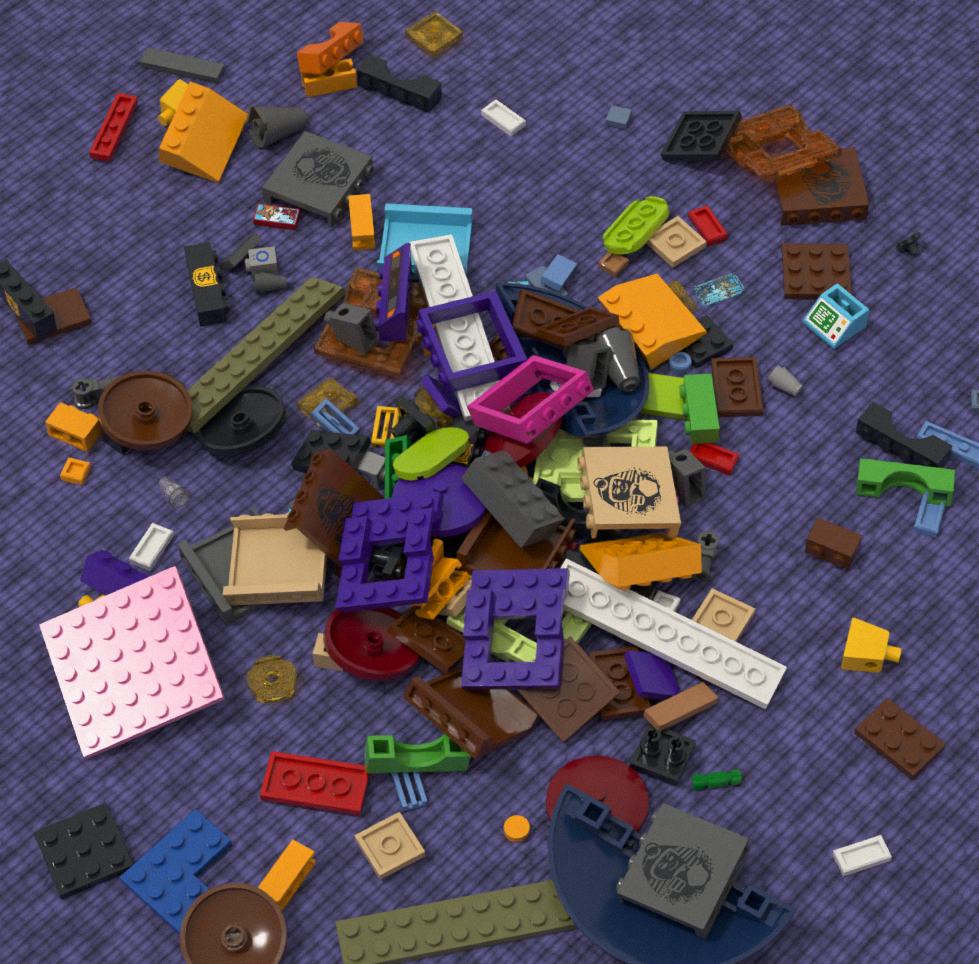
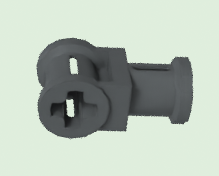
M110 375V378L97 381L96 377L76 380L72 385V391L76 395L74 398L75 405L80 409H88L94 404L99 403L102 392L116 379L115 376Z
M704 531L699 534L697 543L701 544L702 573L692 574V578L699 582L710 580V568L713 559L717 555V546L719 544L717 534L712 531Z

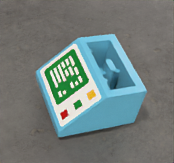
M837 283L820 295L803 319V324L835 349L866 327L869 309Z

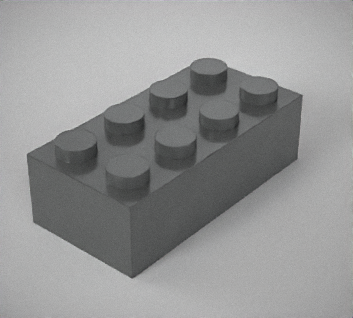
M505 450L474 459L461 478L520 548L551 538L565 519L558 512V509L544 496L541 489L531 481L527 473L517 465L512 456Z

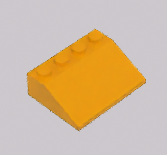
M189 82L159 147L158 162L219 183L247 121V113L210 88Z
M658 274L616 285L598 297L602 310L619 315L620 324L615 326L619 327L621 331H626V328L632 333L635 348L650 370L707 334L703 326Z
M664 532L580 545V551L605 582L616 586V589L620 590L630 589L631 585L634 584L648 586L651 585L652 581L670 582L674 577L688 579L692 578V574L702 573L701 544L679 537H667V533Z

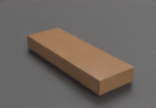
M702 682L646 709L644 717L655 729L662 731L717 704L718 697Z

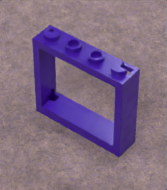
M496 291L418 310V320H415L417 331L423 335L425 350L430 351L433 368L437 367L439 382L444 384L447 393L502 380L527 361V357ZM488 310L509 358L453 372L432 324Z

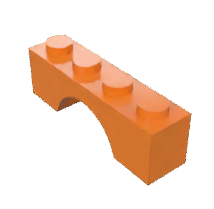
M338 22L329 29L330 40L323 43L306 45L298 51L297 57L300 72L322 74L363 44L364 35L361 23Z

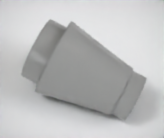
M779 365L768 378L771 386L795 397L803 387L785 367L781 368Z

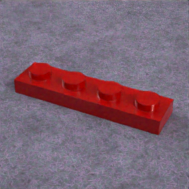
M122 93L116 94L89 151L90 158L111 161L137 106V96Z

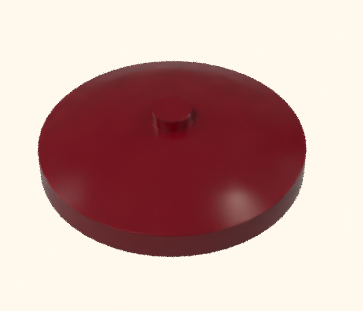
M538 392L525 396L512 404L510 410L505 414L520 419L551 394ZM563 416L529 443H524L489 430L483 446V456H486L488 453L492 454L505 450L521 468L533 461L548 447L560 428Z
M386 607L341 613L336 610L331 614L326 623L323 642L328 655L339 667L357 677L373 681L398 679L413 670L420 656L388 633L390 625L402 616L401 613L392 608Z
M606 756L581 757L564 765L552 778L546 794V812L549 822H551L558 797L567 783L611 807L612 815L633 826L635 832L639 833L642 829L648 813L647 789L637 772L622 761Z

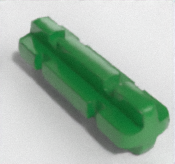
M734 769L729 770L730 773L726 771L706 773V776L695 774L692 776L693 789H704V786H707V788L728 786V783H731V785L741 784V771Z

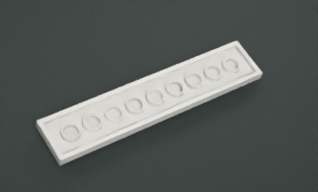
M452 235L409 242L411 243V256L428 307L473 296ZM479 313L434 324L437 337L453 372L495 362ZM500 380L455 392L465 421L472 420L467 406ZM508 405L506 408H504L501 411V413L505 414L506 412H508L510 410V406Z
M568 559L564 561L561 568H568L570 571L568 597L563 604L564 610L766 710L786 671V666L629 589H616V586L606 583L599 574Z

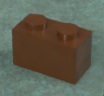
M818 518L807 537L805 553L810 554L814 558L830 562L836 567L849 570L860 549L862 535Z

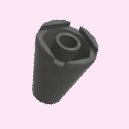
M250 107L247 113V124L251 123L252 130L249 131L250 137L256 147L265 148L304 129L306 123H308V115L300 107Z
M619 327L605 330L598 334L595 339L597 343L612 348L607 375L620 391L631 392L640 383L633 335L626 328V331H620Z

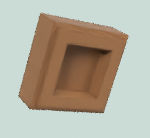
M610 252L598 262V268L615 278L629 265V259Z

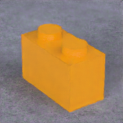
M61 402L45 421L48 436L85 452L91 449L101 435L99 418L91 413L87 414L72 405L68 406Z

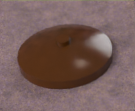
M154 371L132 372L118 377L102 392L98 405L99 421L105 433L120 445L137 450L159 449L174 443L187 431L192 420V401L186 388L171 376Z
M244 883L221 884L201 894L187 910L180 929L181 951L187 964H280L287 946L286 922L277 903L263 890Z

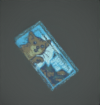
M733 272L694 286V292L705 307L744 293V287Z

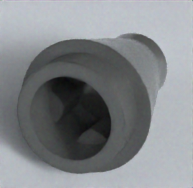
M262 271L253 275L254 291H259V293L286 288L285 276Z

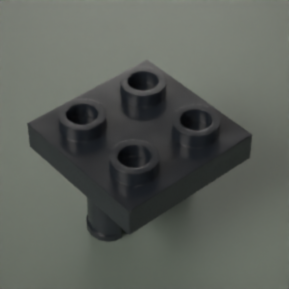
M402 395L395 400L401 419L397 425L390 429L391 434L395 438L407 435L411 442L414 443L435 430L433 425L435 422L432 417L427 413L423 414L420 412L419 407L413 400L410 399L408 401Z
M396 543L391 552L372 548L370 564H376L374 567L375 578L384 579L385 581L404 579L408 559L403 553L405 543Z
M649 723L630 762V767L677 786L696 746V740L668 729L659 731Z

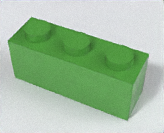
M712 374L684 375L683 384L679 385L680 398H684L682 416L687 417V421L684 422L685 435H689L690 444L718 443L720 427Z

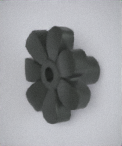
M917 232L911 237L898 242L896 249L908 248L911 255L919 251L915 243L922 235L920 232Z

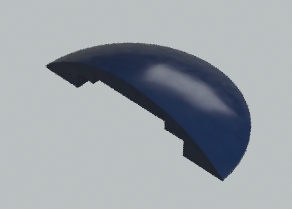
M496 283V292L511 325L519 292L522 289L580 311L589 308L567 296L539 287L514 283ZM516 333L527 359L535 355L567 365V358L562 354L563 350ZM636 348L640 383L637 388L631 392L620 391L607 375L606 386L602 388L600 396L585 397L566 412L560 425L561 430L579 437L598 436L626 426L639 415L648 398L649 376L645 363ZM543 378L527 390L528 395L538 392L552 394L554 390L550 386L551 381Z
M567 783L558 797L552 814L548 836V861L556 893L565 911L578 929L598 948L626 964H737L762 950L774 940L797 911L796 908L752 884H749L746 889L734 882L705 940L696 936L695 929L628 900H625L624 904L619 901L616 886L621 877L625 878L629 870L627 868L629 860L633 854H637L640 848L639 842L642 835L635 832L633 826L614 817L611 807Z

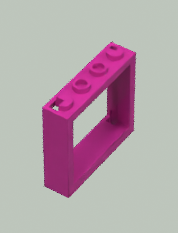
M533 355L469 404L467 408L475 426L524 443H529L592 393L594 389L587 371ZM543 378L563 384L520 419L501 413L504 408Z

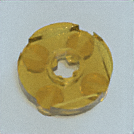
M425 387L420 388L413 394L414 397H417L414 400L422 412L438 420L435 423L437 426L446 428L452 422L453 418L440 410Z
M268 655L261 657L254 662V666L247 673L248 688L260 703L282 701L292 697L295 693L297 685L296 669L289 660L288 662L282 660L281 656ZM270 675L278 678V680L272 683L266 681L269 680Z

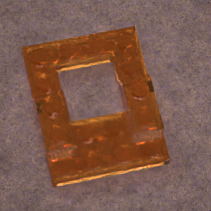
M791 104L741 120L726 148V153L744 170H753L763 181H771L776 177L792 174L797 170L810 168L815 164L831 161L833 158L842 156L841 147L821 130L811 132L807 128L802 114ZM787 137L799 150L772 158L761 147L767 143L780 141Z
M356 267L348 283L343 303L371 310L372 314L379 315L376 314V302L381 300V297H378V283L383 281V279L379 278V273ZM411 282L407 342L390 341L386 350L373 346L365 355L338 341L335 338L332 325L326 324L314 347V353L399 378L412 351L417 349L423 337L422 333H418L415 320H418V310L428 308L421 285Z

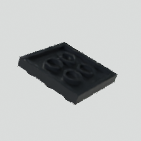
M683 111L660 154L663 161H720L742 119L740 111Z
M107 803L33 832L61 900L118 877L133 865Z

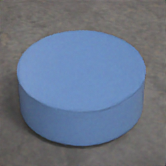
M679 351L669 358V369L676 374L687 373L691 368V357L687 353Z

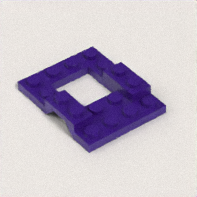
M441 492L354 503L352 517L347 518L345 521L338 559L343 565L335 606L339 613L427 603L434 563L430 538L433 523L441 518L444 500ZM405 543L403 553L408 559L404 579L366 583L372 546Z
M568 568L472 571L471 590H467L463 637L466 641L461 687L464 690L560 689L564 649L562 614L563 604L568 597L570 577ZM495 619H536L535 636L537 637L535 662H490Z

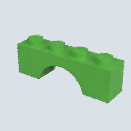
M860 458L856 495L879 498L884 491L891 487L906 486L915 489L922 496L928 491L926 501L928 504L940 505L942 502L946 504L945 506H951L955 470ZM933 493L944 495L947 497L946 499L942 500V498L933 496Z
M443 734L435 741L420 745L401 743L393 735L367 736L364 748L366 773L466 771L471 758L470 754L446 734Z

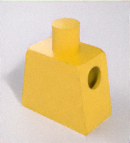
M181 79L177 80L160 99L162 113L158 116V120L163 126H167L172 121L188 87V84Z
M852 618L841 669L879 673L881 672L884 660L899 662L902 648L887 645L890 634L888 630Z

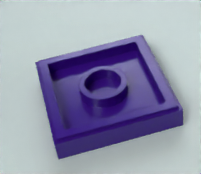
M426 374L421 379V382L440 410L454 419L455 415L463 416L455 394L453 392L447 393L444 384Z
M628 650L624 654L638 696L666 700L680 693L669 661L646 652Z

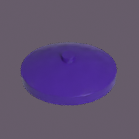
M449 463L429 478L419 476L417 477L418 480L414 481L400 478L392 494V498L441 492L444 496L441 518L432 525L431 536L447 537L464 533L476 526L487 512V508L461 479L467 468Z

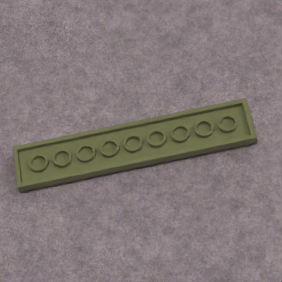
M311 277L251 333L247 334L240 343L233 347L205 375L201 376L187 390L192 401V420L187 431L195 434L342 298L345 295L343 287Z
M552 880L335 921L343 964H398L578 928L565 911Z

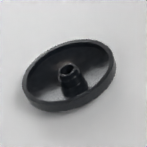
M261 386L244 387L196 432L201 446L212 454L219 456L244 454L263 446L280 431L286 420V407L281 396L270 388Z

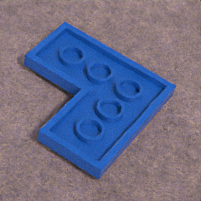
M195 809L119 878L122 884L180 935L182 921L187 910L201 894L209 890L197 876L232 845V842Z

